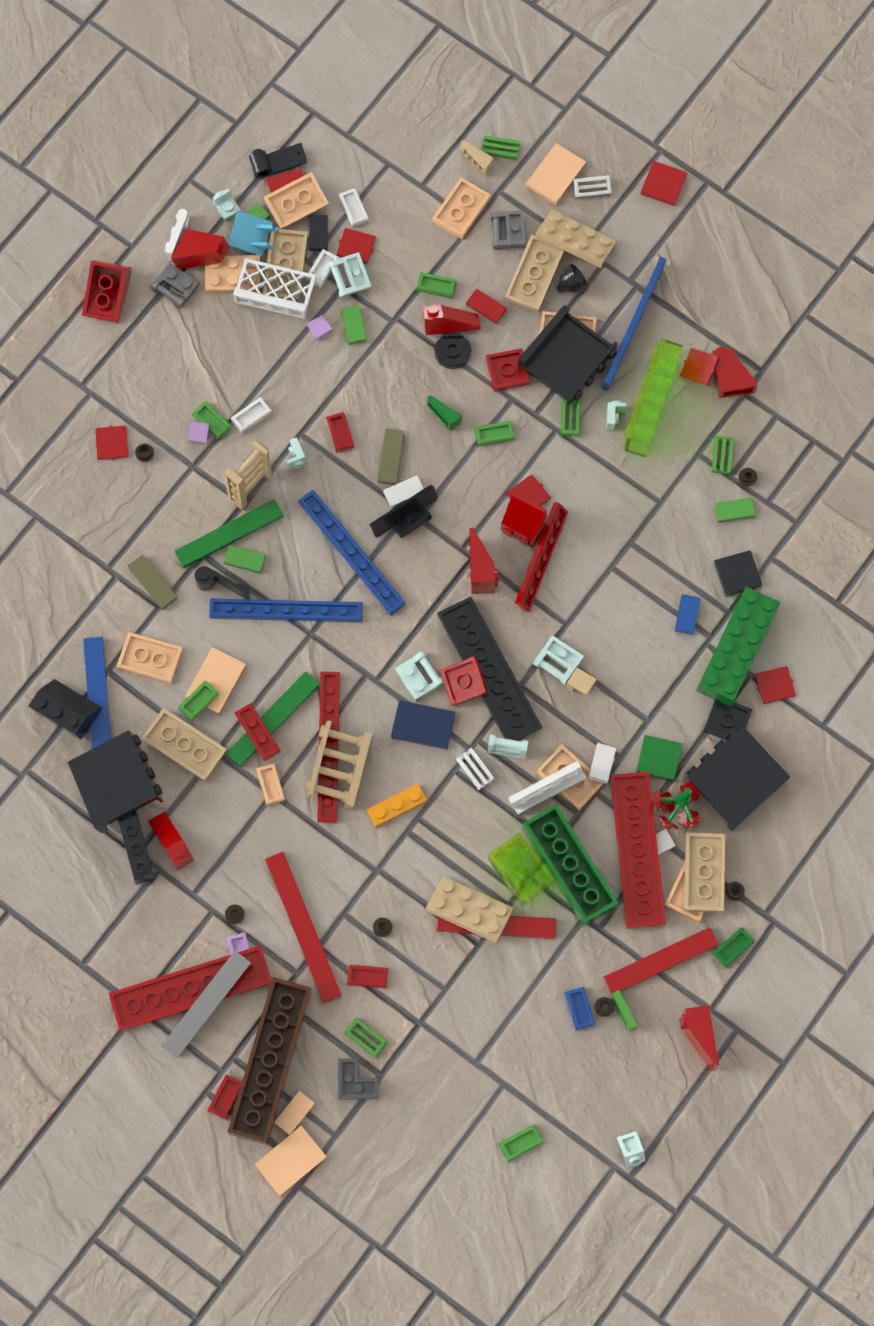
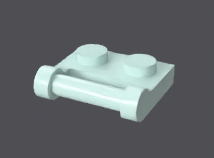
M359 252L327 263L336 280L340 298L371 288V283ZM343 265L351 287L346 288L338 266Z
M552 635L536 657L533 665L536 667L540 666L560 679L562 684L566 685L584 656ZM545 656L566 668V673L564 674L544 661Z
M424 651L419 652L413 658L395 668L396 673L415 701L444 684L442 677L437 675L427 660V655ZM419 662L422 664L433 681L431 684L428 685L415 664Z
M490 734L487 753L526 759L528 740L516 741L497 738L496 735Z

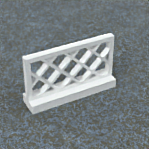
M245 258L237 286L233 292L234 303L305 319L316 275ZM248 265H252L258 271L249 275L246 269ZM273 270L276 275L266 279L263 272ZM261 274L264 282L255 285L252 278ZM290 274L293 280L285 284L281 276ZM303 278L311 279L310 284L302 288L299 280ZM279 279L282 286L273 290L270 282ZM248 280L253 286L249 290L241 289L242 284ZM296 283L300 290L291 294L287 287ZM267 284L271 292L261 294L258 289ZM285 289L289 296L284 299L278 298L276 293ZM303 293L306 298L304 304L296 302L294 297Z
M578 761L510 796L509 801L519 815L587 778Z

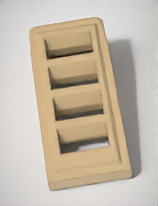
M464 140L461 141L460 151L486 176L493 166V157Z

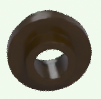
M146 443L140 444L135 450L136 458L141 462L150 461L154 456L153 447ZM147 451L148 454L146 456H143L142 452Z
M751 468L742 469L738 476L740 483L744 486L754 485L757 481L756 471ZM749 474L752 478L747 479L745 475Z
M736 881L730 882L725 888V895L731 901H739L745 894L744 886ZM732 889H737V890H738V894H737V895L732 894V893H731V890H732Z
M236 904L230 905L225 911V918L231 924H239L245 917L243 908ZM237 911L238 916L232 917L231 913Z
M378 918L373 924V931L379 937H387L392 932V923L387 918ZM385 924L386 929L380 930L379 925Z
M608 997L599 998L595 1002V1012L601 1017L610 1016L614 1011L613 1001ZM602 1004H606L608 1006V1009L606 1011H603L601 1009Z

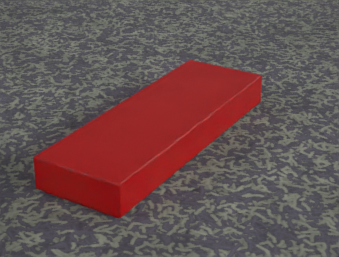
M251 703L234 712L264 762L281 752Z

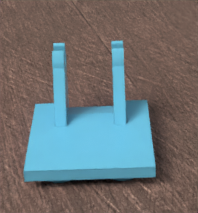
M238 210L228 245L263 257L264 250L274 249L273 244L269 245L267 243L269 233L279 232V227H273V222Z

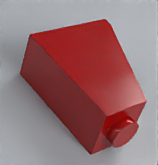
M186 229L171 260L179 269L223 262L230 247L224 236Z
M719 347L712 350V355L720 357L715 369L716 373L714 374L719 398L756 392L757 382L731 348Z

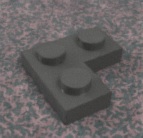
M338 1058V1099H379V1079L359 1078L358 1058Z

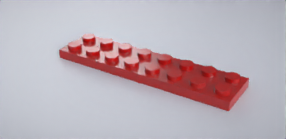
M649 772L610 775L626 929L665 926L666 920Z
M261 945L238 952L251 963L223 999L271 985L272 980ZM231 955L110 992L109 997L119 1031L122 1032L188 1011Z

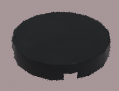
M459 333L444 334L435 344L434 353L436 360L440 365L448 369L461 368L470 359V342Z

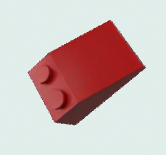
M91 260L82 316L118 323L129 287L132 267Z
M513 492L501 522V530L505 535L509 537L514 536L519 539V542L523 545L534 547L544 529L547 509Z
M470 528L471 594L494 593L495 587H498V569H495L492 558L474 528Z
M709 1005L685 1008L681 1018H679L680 1029H684L685 1036L711 1071H715L719 1066Z

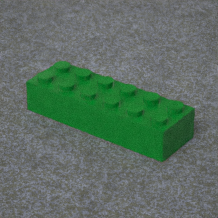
M747 586L745 587L698 685L697 692L732 707L781 602Z
M557 804L523 823L522 829L583 927L617 908L619 902Z

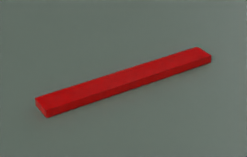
M340 672L320 673L319 731L321 725L325 726L327 721H331L330 729L339 732ZM327 737L325 748L338 751L339 740ZM323 755L320 766L338 771V759ZM318 773V785L338 790L337 778ZM318 793L317 823H337V798Z
M284 852L266 858L265 861L323 1004L341 997L342 994Z

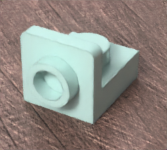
M229 189L221 190L213 197L214 206L225 222L235 217L237 211L240 210L232 198Z
M621 401L608 402L606 408V430H614L615 424L619 422V413H625L626 403Z
M297 437L290 440L291 447H288L292 457L286 461L289 470L299 469L306 463L305 455Z
M636 1131L617 1137L626 1167L637 1166L645 1161L644 1150Z

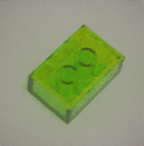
M520 832L488 854L487 860L521 906L554 884L555 879Z

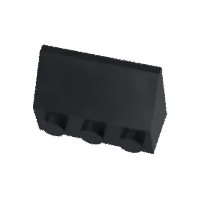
M53 679L39 689L28 706L38 715L80 740L102 709L101 706L56 679Z

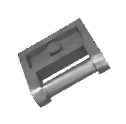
M499 211L491 213L494 232L493 249L500 250L502 248L526 246L524 211ZM504 219L506 220L507 240H501L500 220Z
M169 263L160 276L153 281L150 289L154 292L158 291L175 302L176 306L182 308L199 287L200 283ZM162 284H167L168 286L172 287L173 289L181 293L182 296L179 297L178 295L174 294L173 292L162 286Z

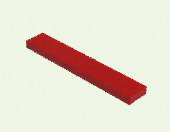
M554 502L515 600V604L525 612H530L568 514V510L559 502Z
M510 916L501 936L555 939L556 918ZM438 917L437 932L475 934Z
M709 927L612 972L603 978L611 994L618 990L621 992L715 948L719 944Z

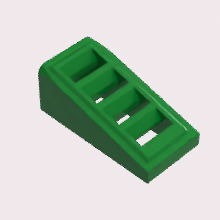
M429 395L427 397V406L449 430H453L462 422L461 414L433 396Z

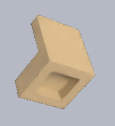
M576 668L568 680L566 688L571 692L576 689L582 694L587 695L596 684L597 679Z

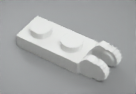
M185 209L178 210L175 216L177 219L176 225L172 227L170 241L165 245V253L169 261H172L171 257L189 226L190 217Z

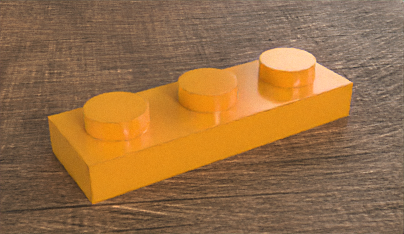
M417 783L366 809L376 828L426 803L427 799Z

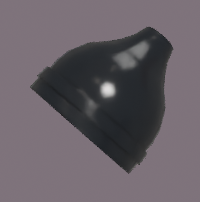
M570 264L564 268L556 288L560 293L579 292L587 287V281L581 271L574 264Z

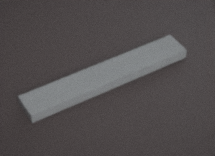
M235 950L161 1046L178 1058L251 962Z

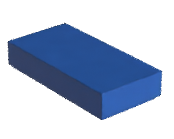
M682 594L675 632L689 635L694 634L701 598Z
M584 987L566 991L565 996L575 1030L595 1026Z

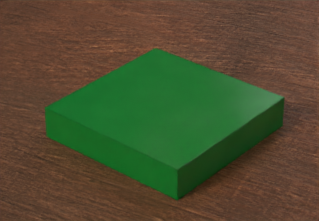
M645 735L636 773L649 772L651 777L674 782L682 743Z

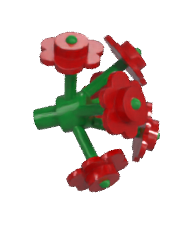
M689 781L685 785L680 786L681 792L677 797H672L668 791L660 794L659 789H657L656 794H653V798H651L653 805H657V811L662 809L663 813H671L669 818L661 815L658 816L664 828L669 830L671 828L678 829L672 820L680 808H685L684 812L678 815V823L683 825V828L696 829V827L700 826L699 823L702 822L703 817L699 818L697 811L689 809V803L698 801L700 795Z

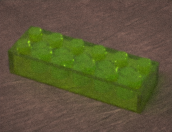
M662 338L660 344L655 345L652 360L649 362L646 377H644L635 409L632 411L630 423L624 435L623 444H626V452L646 458L680 359L683 345Z

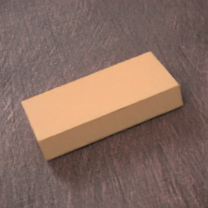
M275 763L256 768L266 806L285 801Z
M299 1091L274 1123L290 1135L315 1103Z

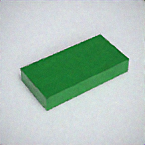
M741 927L712 954L727 968L755 941Z

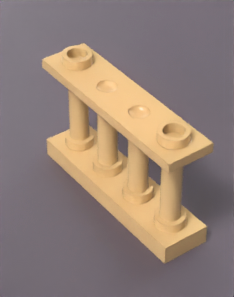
M255 440L252 442L253 454L238 470L232 471L228 468L224 472L228 499L242 511L248 505L246 495L262 477H266L269 481L272 479L269 449L263 443H257Z
M327 721L325 726L321 725L319 731L321 741L311 780H307L304 791L307 792L306 798L309 799L313 792L342 799V802H345L343 808L351 810L356 800L372 733L365 731L362 736H352L331 730V721ZM327 737L355 744L356 747H359L357 754L350 755L325 748ZM325 755L350 762L354 766L353 771L348 774L320 766L322 756ZM318 773L346 781L349 784L348 791L342 792L315 784Z

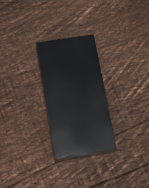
M309 215V251H322L323 249L328 251V215Z

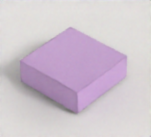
M323 315L307 323L308 329L316 340L332 332L331 326Z
M191 421L188 440L207 443L210 423Z
M246 932L226 937L230 954L235 950L240 952L250 949Z

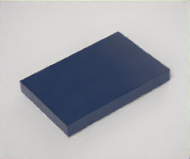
M399 700L391 738L448 750L455 711Z

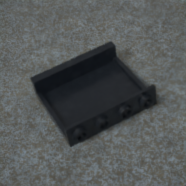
M563 305L519 357L518 366L565 401L572 404L574 400L578 401L580 399L583 389L593 383L595 380L594 376L604 370L608 359L612 360L617 354V343L614 342L613 345L569 314L570 308Z
M743 726L739 729L735 727L727 734L729 738L725 742L723 740L718 742L713 747L715 751L711 755L706 753L700 759L701 764L697 768L693 765L686 772L688 776L684 779L685 782L688 780L728 823L726 826L731 831L790 778L787 772Z
M130 730L68 761L93 826L100 833L108 831L107 825L155 800H158L160 803L163 802L161 797L163 791L159 784L155 783L154 778L156 775L147 764V761H149L147 754L140 747L142 742L137 734L134 735Z

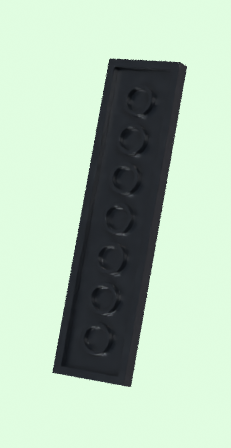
M470 596L438 612L437 616L461 660L463 661L473 656L477 657L488 693L481 697L503 738L519 741L541 730V723L472 597Z

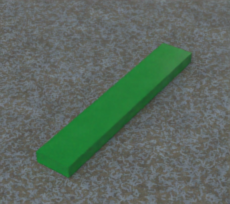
M273 499L175 550V554L183 568H186L284 517V514L276 500Z
M306 671L261 717L262 722L271 735L320 686ZM245 733L226 752V755L241 767L257 750Z

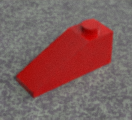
M444 305L423 307L426 336L481 329L479 315L476 313Z
M165 811L148 820L176 870L194 861L192 854Z

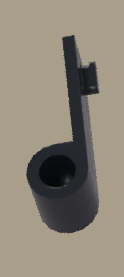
M302 143L268 154L264 150L255 149L249 155L256 178L268 177L308 163Z
M201 566L195 571L196 585L202 591L211 590L217 582L244 599L251 598L248 587L241 583L239 585L207 566Z

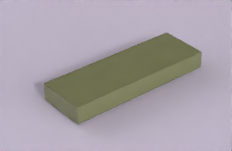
M385 429L378 483L397 484L404 431Z
M143 554L127 565L162 610L178 599Z

